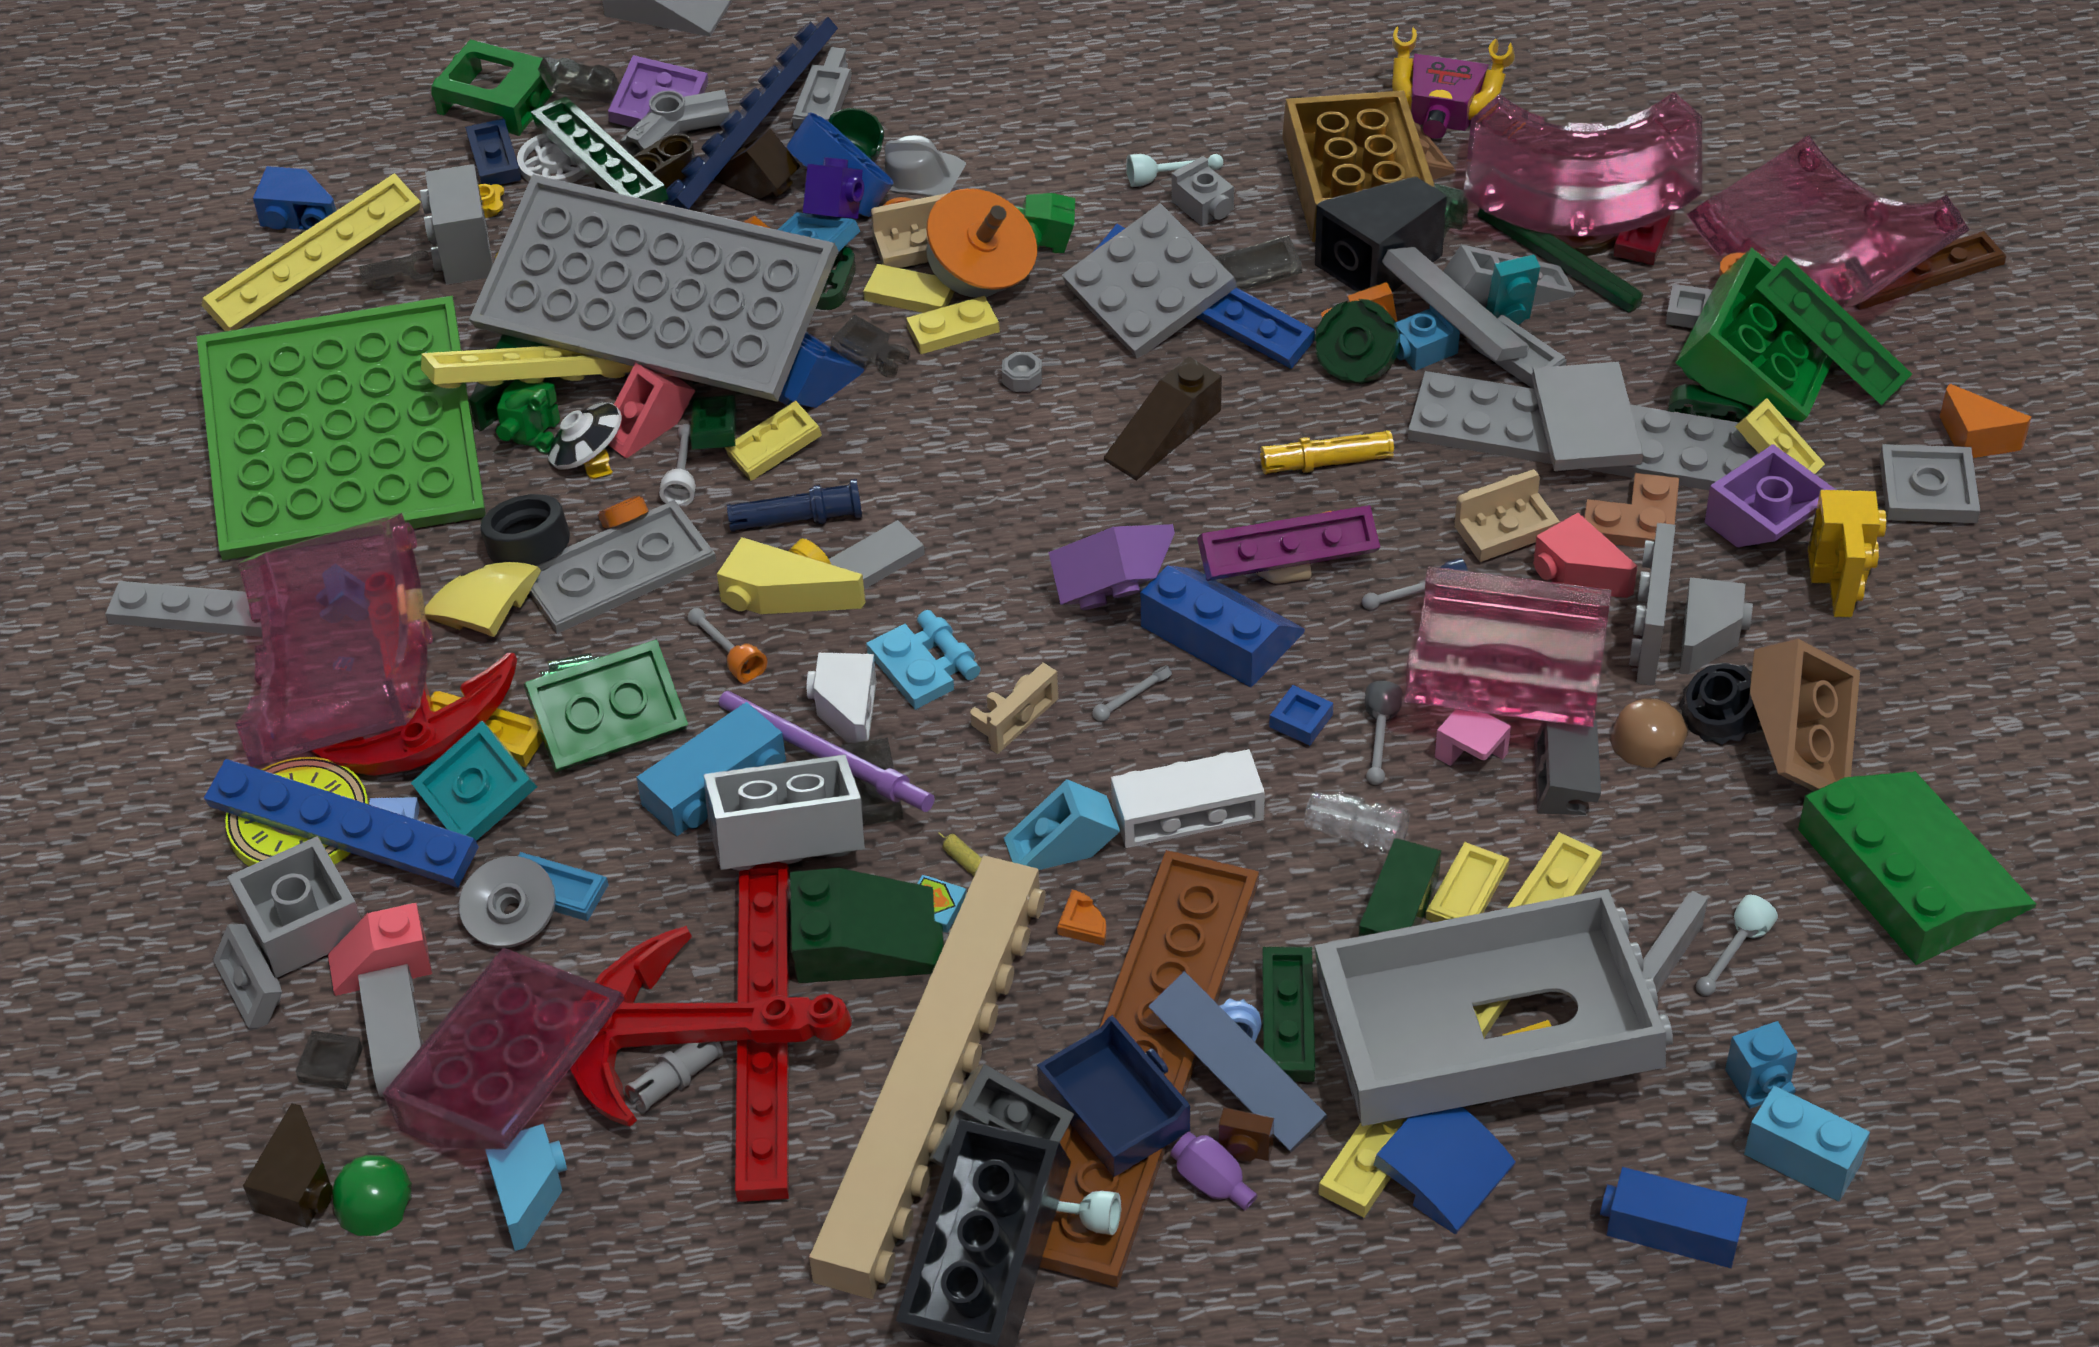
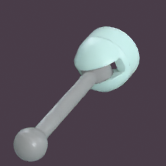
M1746 895L1742 899L1734 914L1738 933L1709 974L1699 978L1696 982V990L1700 995L1710 996L1715 992V981L1746 937L1759 938L1770 931L1778 919V914L1768 901L1756 895Z

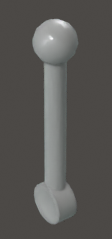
M1165 665L1155 670L1151 676L1108 704L1096 705L1092 711L1093 718L1099 722L1106 721L1113 710L1155 683L1171 676L1172 672L1169 666Z

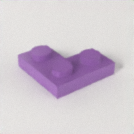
M633 55L608 110L609 122L634 127L650 112L649 100L658 92L671 90L680 93L683 97L702 94L708 85V73Z

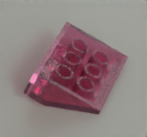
M502 948L383 1092V1096L399 1130L437 1147L506 1150L624 1001L623 994Z

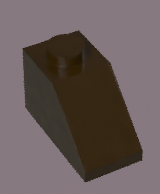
M770 128L742 145L713 180L756 199H761L770 193L777 197L793 184L789 177L801 166Z
M291 1103L243 1187L253 1212L308 1228L316 1213H323L327 1209L333 1189L301 1105Z

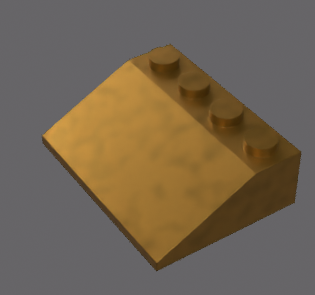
M1404 91L1286 99L1282 138L1312 242H1315L1317 204L1321 201L1415 176L1435 187Z

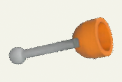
M693 608L689 611L688 621L690 624L703 628L728 652L727 667L738 681L746 684L764 673L767 667V657L757 647L749 643L734 646L706 620V615L702 609ZM750 669L749 674L744 673L746 670Z

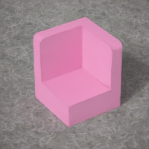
M1462 701L1437 729L1435 758L1450 766L1463 751L1481 760H1486L1491 754L1504 759L1508 754L1511 726Z

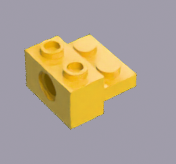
M1820 490L1808 545L1811 583H1830L1834 617L1853 616L1856 601H1863L1869 570L1877 568L1879 559L1877 537H1884L1886 512L1885 510H1878L1876 491Z

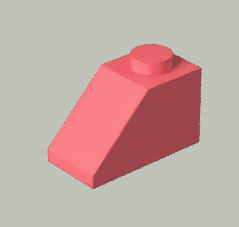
M635 363L614 403L621 412L622 421L617 434L608 445L623 457H630L679 423L695 389L678 377L655 372Z
M1579 513L1536 536L1534 567L1542 579L1546 581L1551 580L1562 591L1628 598L1634 594L1638 566Z
M417 903L367 913L328 954L335 996L360 991L358 975L408 964L412 979L432 974L426 936Z

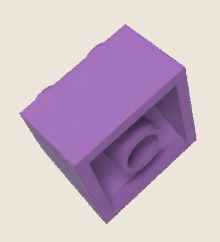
M1772 444L1710 485L1705 524L1736 547L1773 542L1815 515L1820 490L1836 489Z
M1173 524L1111 527L1048 552L1060 604L1079 603L1081 610H1088L1106 605V597L1112 594L1114 598H1119L1140 592L1139 584L1155 579L1158 575L1175 534Z

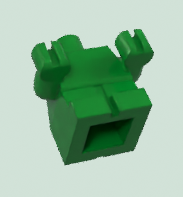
M1055 193L1026 195L1023 206L1015 207L1025 216L1024 218L1028 220L1033 229L1037 242V252L1039 246L1053 248L1052 253H1064L1075 223V198Z
M515 379L504 390L497 407L500 422L496 429L498 437L503 441L512 439L520 445L537 447L541 453L548 454L551 443L554 440V435L550 431L545 433L543 431L549 426L555 427L560 422L558 405L554 404L557 401L554 384L545 382L526 383Z

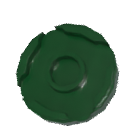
M1358 299L1359 301L1339 303L1323 316L1316 329L1315 341L1318 361L1331 376L1345 383L1364 384L1378 379L1391 368L1399 353L1400 334L1395 320L1383 306L1368 299Z

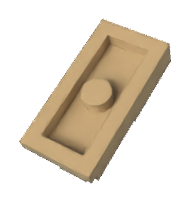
M1042 663L1030 675L1027 674L1021 677L1016 683L1013 693L1006 699L995 692L989 693L987 695V708L991 711L990 713H984L976 707L971 709V725L988 736L992 751L999 754L1058 700L1057 671Z

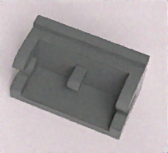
M1546 713L1534 740L1537 814L1586 815V806L1571 804L1569 801L1598 802L1601 796L1597 720Z

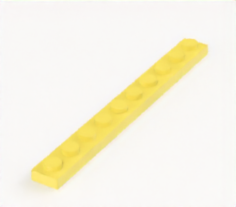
M1559 832L1508 908L1581 894L1600 866L1603 852ZM1510 999L1473 1006L1484 1038ZM1409 1117L1361 1126L1360 1123L1320 1181L1319 1195L1365 1218L1391 1179L1390 1176L1374 1166L1376 1154Z

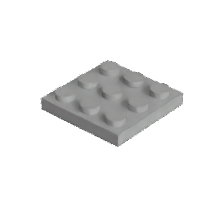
M1161 203L1062 274L1065 285L1136 358L1147 354L1237 287L1235 278Z

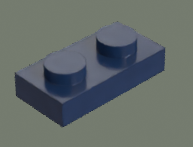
M504 119L465 127L481 184L501 185L521 180L519 165Z

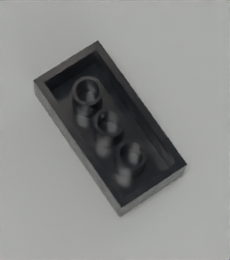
M959 1119L896 1318V1322L910 1338L944 1347L1016 1346L1071 1164L1060 1142Z

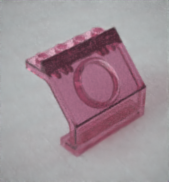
M1428 566L1418 639L1415 651L1409 650L1404 702L1593 728L1612 590Z

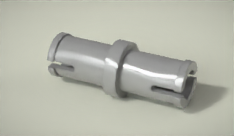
M720 1042L687 1043L674 1053L666 1051L659 1056L657 1065L625 1086V1092L630 1102L633 1104L640 1099L641 1102L636 1105V1108L641 1112H646L650 1106L675 1088L683 1090L691 1083L693 1075L715 1059L722 1057L723 1049Z

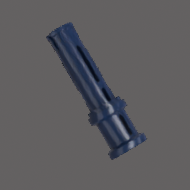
M850 479L847 485L822 488L820 484L813 485L812 488H809V493L727 504L731 532L807 519H814V523L825 524L828 518L854 515L856 519L863 518L857 479Z

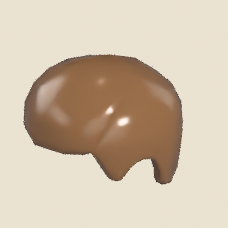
M1645 698L1633 701L1624 707L1615 721L1610 741L1614 752L1627 763L1654 768L1661 760L1667 757L1674 760L1678 756L1688 736V730L1682 714L1670 703L1660 699Z

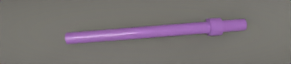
M725 691L719 699V706L732 712L745 702H748L782 732L783 740L818 758L846 755L852 775L875 786L878 794L894 802L902 800L923 812H927L932 808L935 800L934 795L911 784L906 775L892 768L883 770L730 691Z

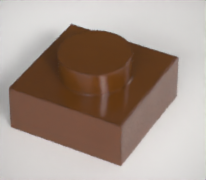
M1223 1107L1219 1122V1144L1237 1160L1252 1161L1256 1158L1269 1161L1273 1147L1274 1118Z

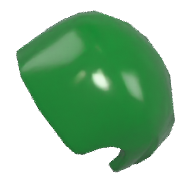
M364 1155L354 1158L352 1162L347 1163L342 1168L334 1181L332 1191L334 1213L341 1228L357 1236H378L396 1227L403 1221L405 1207L408 1201L412 1200V1183L402 1164L387 1156Z

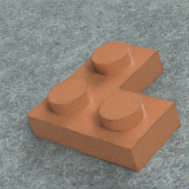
M1635 473L1631 504L1587 499L1585 519L1614 545L1644 548L1645 540L1655 541L1657 523L1675 525L1679 478Z

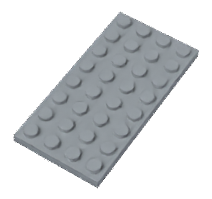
M532 174L469 321L475 328L630 366L638 363L655 372L778 402L839 250L835 243Z

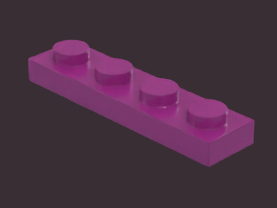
M1370 505L1201 533L1197 537L1207 581L1375 553L1381 548Z

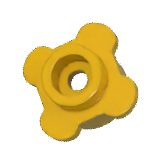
M479 184L485 218L493 217L504 208L501 201L504 188L499 184Z

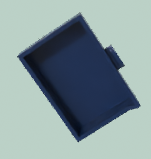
M1113 1015L1109 1016L1098 1030L1037 1065L1038 1086L1052 1102L1074 1113L1070 1122L1071 1126L1114 1177L1182 1137L1187 1132H1190V1104L1164 1075L1168 1073L1166 1063L1152 1048L1145 1053Z

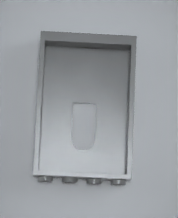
M1609 889L1315 945L1319 986L1361 1126L1665 1068L1666 1046L1673 1044L1671 1024L1666 1014L1659 1015L1657 1011L1658 996L1652 978L1644 979L1642 974L1644 965L1639 944L1637 942L1630 943L1626 912L1623 907L1616 908ZM1545 992L1566 994L1578 1006V1011L1574 1018L1564 1024L1484 1039L1473 1006Z

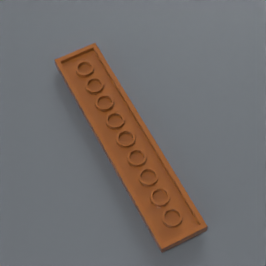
M1166 850L1100 1027L1109 1016L1113 1015L1145 1053L1151 1048L1154 1049L1168 1067V1073L1164 1075L1184 1097L1198 1058L1148 1006L1184 971L1216 1003L1218 1002L1259 885V871ZM1069 1124L1060 1141L1061 1146L1071 1161L1060 1201L1080 1204L1083 1198L1091 1192L1119 1193L1121 1198L1120 1221L1114 1235L1100 1234L1087 1229L1082 1224L1079 1214L1056 1211L1040 1267L1118 1288L1167 1146L1114 1177L1071 1124Z

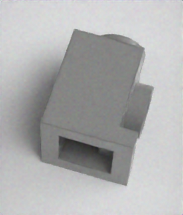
M1204 156L1172 172V202L1202 227L1215 219L1225 218L1230 211L1234 210V187L1208 166V159Z

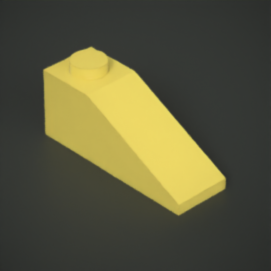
M741 537L717 573L721 602L726 603L737 611L749 610L758 614L862 609L865 604L862 574Z

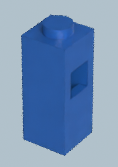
M1622 1167L1617 1187L1607 1184L1600 1215L1610 1217L1606 1236L1732 1269L1748 1199Z

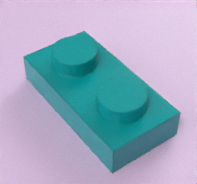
M1535 254L1494 264L1486 309L1496 318L1504 315L1517 325L1526 319H1530L1541 268Z

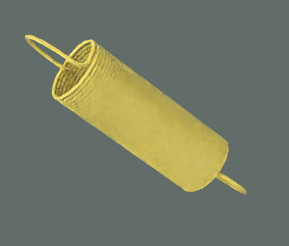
M955 834L948 835L949 837L942 845L943 850L970 874L975 876L982 858Z

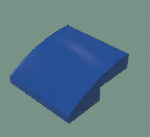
M1459 1107L1409 1117L1376 1154L1374 1166L1416 1195L1413 1203L1414 1207L1456 1235L1511 1170L1516 1161L1481 1122L1465 1108Z

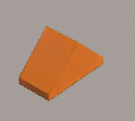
M1949 384L1946 388L1940 413V419L1954 447H1971L1973 458L2021 451L2025 444L2031 416L1952 384Z

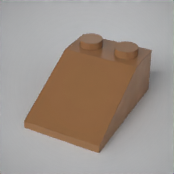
M1800 639L1754 649L1750 695L1778 774L1812 791H1816L1844 777H1851L1860 670Z

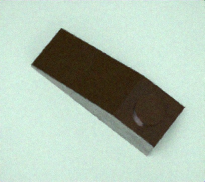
M1187 357L1160 379L1105 454L1104 461L1137 481L1221 411L1222 376L1193 358Z

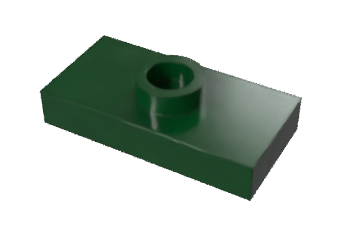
M727 395L692 399L690 435L692 450L736 446L735 396Z

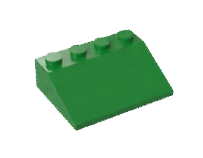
M1750 248L1717 280L1675 363L1682 368L1689 379L1698 382L1709 392L1754 407L1767 398L1782 416L1803 422L1811 411L1833 360L1755 287L1774 266L1756 250Z
M1916 771L1844 777L1805 795L1798 830L1915 965L2036 907L2033 899Z

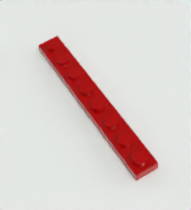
M786 863L758 864L748 870H739L738 1003H752L761 998H771L779 995L789 998V866ZM737 1040L735 1193L737 1202L789 1199V1042L756 1043L753 1040Z

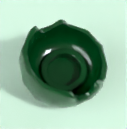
M846 108L831 114L829 122L875 163L880 155L884 139V129L878 118L865 110Z

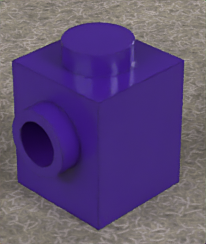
M824 157L823 165L807 164L803 213L858 219L859 204L864 194L863 170L848 168V160L828 157Z

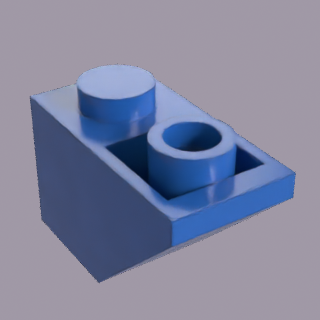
M267 166L253 197L260 226L272 229L308 230L336 211L334 199L306 169Z

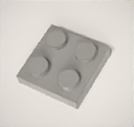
M1882 444L1879 459L1887 520L1978 522L1980 505L1971 447Z

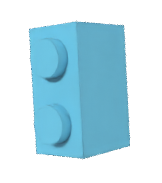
M1774 1085L1751 1122L1744 1155L1840 1202L1862 1164L1870 1131Z

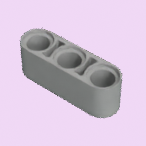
M408 964L358 975L371 1064L379 1097L430 1086V1079L427 1078L426 1074L428 1068L424 1044L419 1033L421 1026L417 1003L413 996V992H415Z

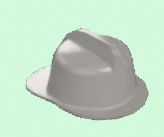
M920 135L904 136L897 140H890L885 145L884 172L894 182L889 191L895 193L923 196L950 193L966 165V162L957 156L939 152L930 139Z

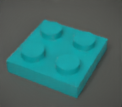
M483 721L479 722L411 782L447 830L472 837L475 841L538 787Z

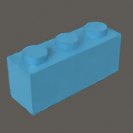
M745 702L638 775L636 778L641 805L675 836L680 835L688 828H696L702 825L708 818L704 774L783 763L786 761L782 732L748 702Z

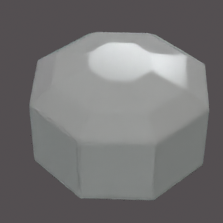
M1031 352L1012 353L1002 360V383L1013 392L1032 391L1042 384V360Z

